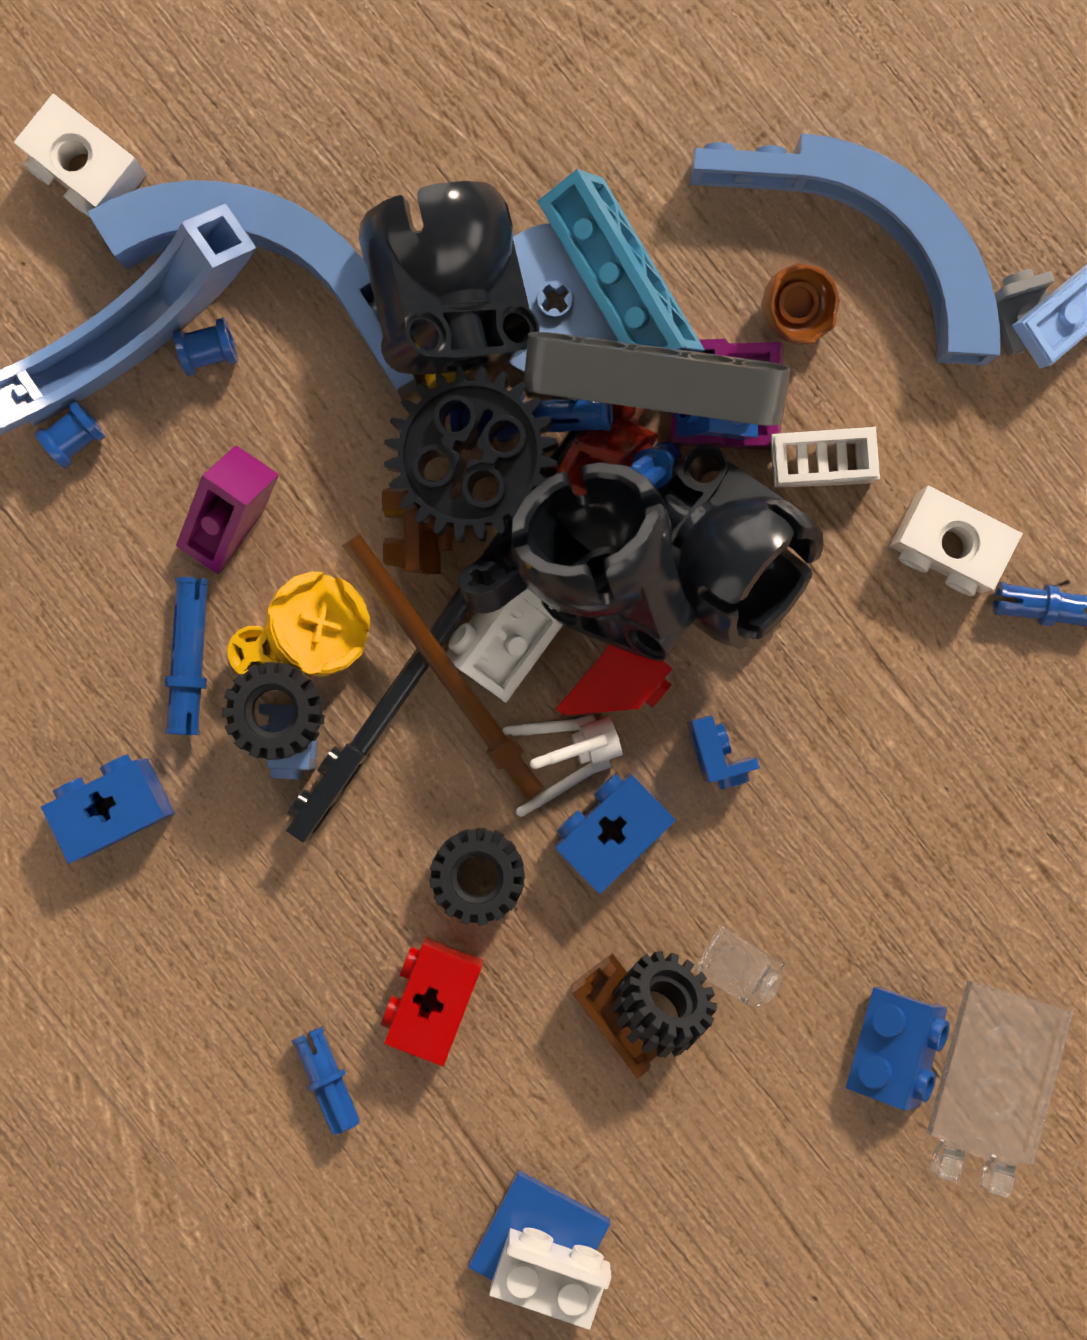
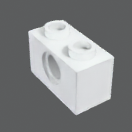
M55 94L49 97L14 141L15 145L28 157L22 165L46 185H49L53 179L68 189L63 197L87 217H89L87 212L110 199L134 191L147 176V173L135 157ZM80 154L88 155L87 163L82 169L69 171V164L74 157Z
M928 485L915 494L889 547L901 553L898 559L905 565L927 573L928 569L931 568L947 576L945 584L962 594L974 596L976 592L981 594L995 589L1023 533ZM945 532H953L962 540L963 551L958 559L948 556L942 548V538Z

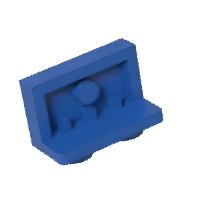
M873 987L846 1089L904 1111L919 1108L922 1102H927L932 1094L936 1080L935 1072L931 1071L935 1053L943 1049L949 1034L950 1023L945 1020L947 1007L939 1004H928L881 987Z

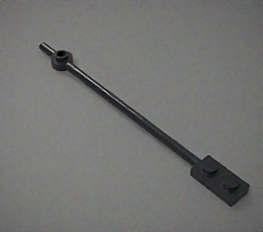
M594 430L568 431L558 445L559 447L550 456L551 459L557 461L558 470L545 471L542 473V476L547 479L558 473L565 472ZM512 517L506 520L507 535L503 537L497 532L481 557L512 535ZM460 587L430 628V632L441 647L445 645L468 612L463 603ZM417 648L351 743L346 744L343 750L334 746L317 770L324 777L313 793L304 789L289 809L287 815L294 820L286 831L302 843L311 840L370 754L368 753L428 669V663Z

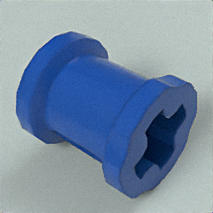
M224 317L216 319L215 325L187 333L182 329L173 331L177 355L187 376L195 375L197 368L223 361H227L230 365L238 363L234 339Z
M76 400L69 404L70 411L47 430L40 427L34 432L43 448L64 469L72 465L71 458L95 439L100 442L106 437L94 418Z

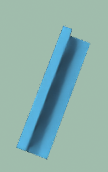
M576 169L537 201L619 342L699 353L705 351L603 177Z

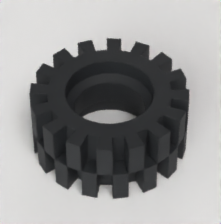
M265 662L263 665H253L247 668L248 671L244 674H238L233 680L235 684L232 689H227L224 698L227 699V705L222 707V717L227 719L228 725L224 726L227 734L234 737L236 740L234 744L240 750L248 751V755L255 758L278 760L302 753L312 741L317 739L320 734L318 732L321 724H324L325 715H322V706H325L323 696H320L317 690L319 688L318 685L307 676V673L291 665ZM271 690H279L287 694L291 698L295 710L291 724L286 729L276 733L266 731L260 727L254 715V707L258 698Z
M486 828L465 829L451 836L437 851L430 868V888H433L435 894L433 898L437 905L441 904L445 909L444 913L450 918L454 916L461 920L460 923L467 925L470 922L478 923V926L487 925L489 921L500 920L509 910L512 911L524 887V863L516 846L511 840L509 841L503 837V834L497 831L486 830ZM471 856H484L490 859L497 868V885L486 895L474 896L468 894L459 885L457 878L458 868L465 859Z
M663 951L654 952L651 957L646 954L633 965L614 990L612 997L616 998V1001L612 1004L613 1013H622L616 1023L620 1030L625 1027L630 1028L631 1032L626 1038L632 1044L639 1038L644 1042L641 1048L642 1051L649 1054L657 1047V1057L666 1058L671 1052L674 1057L681 1055L707 1031L715 1019L711 1016L717 1011V1003L709 1002L715 996L713 988H703L702 986L707 980L704 973L701 971L695 976L691 972L695 964L687 959L683 965L678 964V954L670 953L664 958ZM650 991L658 992L669 999L677 1011L678 1018L663 1012L653 1001Z

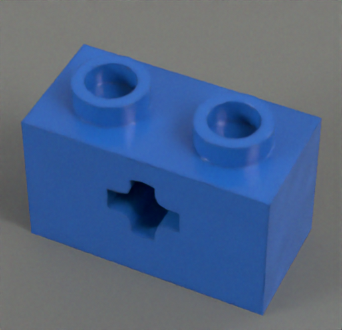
M129 754L121 756L100 767L103 774L102 777L86 785L82 777L77 778L52 791L56 799L41 806V809L68 864L83 860L175 814L148 758L132 761ZM113 797L116 805L109 809V813L101 814L97 806L105 801L104 798Z
M616 773L611 776L593 794L599 802L585 816L577 810L556 830L561 839L555 844V848L599 894L676 821L631 773H628L623 779ZM606 816L611 821L616 820L619 816L624 819L619 827L623 833L619 840L616 841L613 837L609 836L602 841L598 837L603 831L599 824L603 817Z

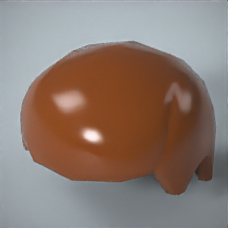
M797 263L780 270L771 278L765 287L761 309L765 324L778 339L795 345L815 344L819 338L835 327L840 299L835 281L821 267Z

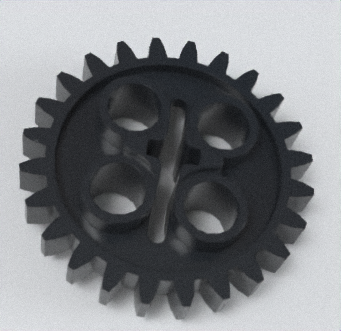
M461 366L457 367L455 382L450 384L438 372L436 373L437 389L431 392L427 387L419 383L416 386L422 400L415 404L412 401L403 399L401 404L409 413V416L406 420L400 418H391L390 423L401 434L400 438H390L384 441V444L389 449L398 453V457L385 461L384 467L389 471L400 472L401 475L395 478L389 486L394 492L408 490V493L400 502V506L404 510L408 511L419 505L421 506L415 518V521L421 526L427 524L434 517L436 518L434 533L442 537L450 525L454 526L455 538L459 542H464L469 528H474L477 538L481 542H486L488 526L492 525L503 537L506 536L507 526L505 520L510 517L514 518L524 498L546 480L542 473L558 470L557 461L545 456L546 452L559 447L557 439L542 437V434L553 426L551 418L540 417L534 419L543 406L540 399L534 398L523 403L527 393L526 385L521 382L508 391L509 378L505 372H501L494 382L490 383L485 367L480 366L476 372L475 379L469 380ZM459 408L470 411V422L466 428L458 432H451L445 429V420L451 411ZM486 411L493 412L492 419L485 426L477 442L482 417ZM506 428L519 431L520 440L516 448L509 452H499L494 449V437L499 431ZM477 442V447L483 454V457L480 461L471 459L466 468V462L460 453L463 449L472 450ZM433 458H447L450 467L445 478L436 482L427 481L424 475L427 463ZM465 470L466 473L463 477L460 495L458 498L453 499L450 496L451 491ZM484 477L497 479L499 490L495 498L488 502H478L473 499V487L478 480Z

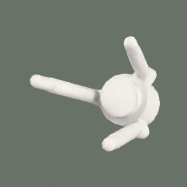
M592 713L577 719L529 723L503 728L505 735L512 734V736L580 731L571 734L573 745L532 759L530 766L533 769L555 764L575 756L578 757L580 764L590 761L589 764L518 807L516 813L519 817H523L536 808L541 807L594 773L611 768L609 760L622 756L619 738L610 717L596 721Z

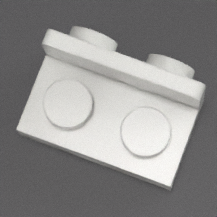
M526 589L505 606L494 612L475 613L468 623L461 625L453 633L448 644L449 650L446 654L458 669L506 703L563 624L559 623L547 612L541 603V599L529 589Z
M510 1228L490 1286L489 1296L590 1330L603 1290L608 1289L611 1281L610 1262L603 1260L604 1256L600 1252L587 1246L574 1245L573 1249L555 1244L550 1235L538 1229L524 1228L520 1232Z

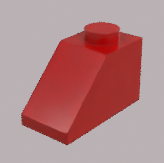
M609 645L557 706L556 710L565 716L637 710L644 702L653 708L672 686L665 679L672 668L664 661L651 660Z

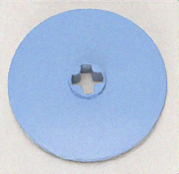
M551 224L537 225L515 235L513 241L530 310L536 316L539 323V332L618 341ZM553 290L560 295L567 291L568 294L564 298L568 306L566 310L561 313L556 308H552L548 312L544 309L549 305L546 298L548 292ZM526 351L508 362L524 373Z

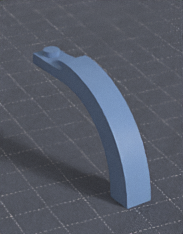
M801 133L794 149V154L787 153L785 148L774 145L761 146L756 151L735 150L732 144L723 142L709 143L704 148H695L690 169V185L811 193L831 198L854 208L868 216L889 233L911 259L928 293L936 330V363L987 366L1000 356V323L997 302L989 273L980 252L964 224L949 205L927 183L907 168L878 152L856 143Z
M189 180L162 183L137 189L110 199L87 212L113 255L129 270L140 262L164 252L176 234L181 222L226 203L256 247L272 251L290 259L309 271L331 291L348 313L401 399L417 390L414 376L412 374L399 373L392 369L386 363L381 353L383 333L375 300L367 303V300L374 297L365 261L339 233L301 206L273 193L246 185L221 181Z
M226 203L181 222L173 239L154 264L133 285L99 313L52 344L0 370V435L29 421L32 426H35L69 408V404L74 400L80 402L100 390L172 339L173 331L184 329L226 289L256 250V246Z

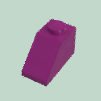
M237 445L234 446L202 475L176 546L216 574H219L228 564L264 511L279 474Z

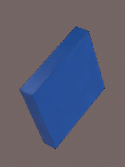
M517 1170L472 1255L468 1268L493 1280L510 1228L520 1232L524 1228L538 1229L550 1235L555 1244L573 1249L574 1245H583L597 1250L610 1226V1218L530 1175Z

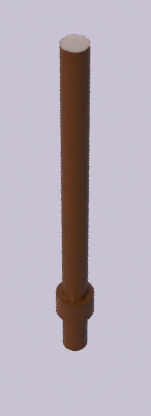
M357 534L342 547L489 747L486 751L489 758L498 770L505 769L526 799L534 797L543 789V786L522 759V748L512 734H504L362 536Z

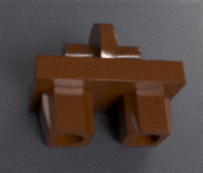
M391 488L383 489L382 511L385 517L392 519L404 518V537L385 538L383 543L384 564L405 568L406 572L424 575L441 574L440 551H452V532H454V526L450 525L442 537L434 533L435 517L423 526L415 521L417 512L421 507L420 505L408 511L400 506V502L406 496L408 490L394 492Z

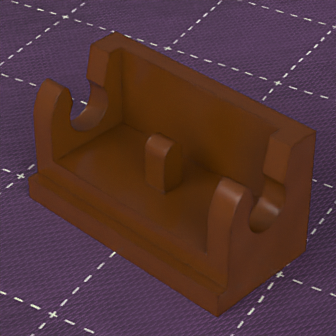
M611 953L572 983V994L638 1079L650 1069V1062L657 1056V1047L649 1054L642 1051L641 1048L644 1042L638 1038L632 1044L626 1038L631 1032L630 1028L625 1027L620 1030L616 1023L622 1013H613L612 1004L616 1001V998L612 996L615 988L627 974V971L615 955Z

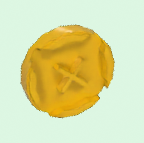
M314 571L293 577L274 593L266 609L265 633L272 651L283 664L298 668L307 673V676L325 677L343 671L362 655L366 646L367 632L370 631V616L363 598L350 583L339 577L335 579L329 575H323L324 573Z

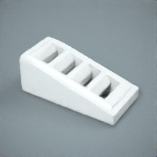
M876 427L770 435L774 488L868 484L880 479ZM835 444L837 471L829 472L827 445ZM846 444H855L857 470H848ZM807 445H816L818 473H809ZM786 446H796L798 474L788 475Z

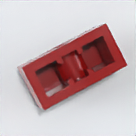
M428 937L425 938L420 950L411 946L399 975L408 979L405 991L401 999L391 996L380 1024L383 1027L389 1028L384 1044L444 1067L482 969L484 959ZM429 987L439 990L437 1000L440 1003H435L431 1011L422 1008L423 998L420 996L425 995Z

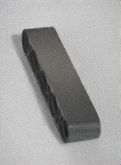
M531 332L528 333L524 384L527 391L546 395L749 424L780 425L783 422L790 368L777 363L559 333Z

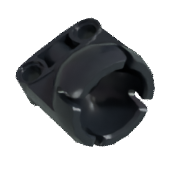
M457 181L422 187L417 192L423 221L421 231H414L410 205L402 195L384 200L367 211L360 222L359 242L363 259L368 269L383 333L381 353L386 363L392 369L406 374L456 372L457 367L461 366L464 371H476L480 366L486 369L506 364L527 350L528 333L539 332V323L529 308L513 241L514 230L508 204L494 186L486 182ZM411 337L417 342L418 347L413 343Z
M700 445L689 451L673 467L671 479L666 485L657 490L665 501L672 524L671 554L686 600L696 612V619L693 624L714 640L741 649L748 646L750 639H761L771 632L790 612L803 594L812 578V570L807 564L819 560L823 551V532L815 521L804 512L729 462L720 448L713 445ZM720 471L713 481L700 483V480L706 473ZM787 547L793 549L803 560L791 553Z
M602 462L584 465L580 468L587 489L584 495L578 496L574 493L566 472H561L547 478L524 498L513 518L511 549L513 551V559L526 587L541 599L543 607L559 623L627 652L655 661H664L695 621L696 612L685 598L671 554L672 524L665 501L659 491L647 477L630 467Z

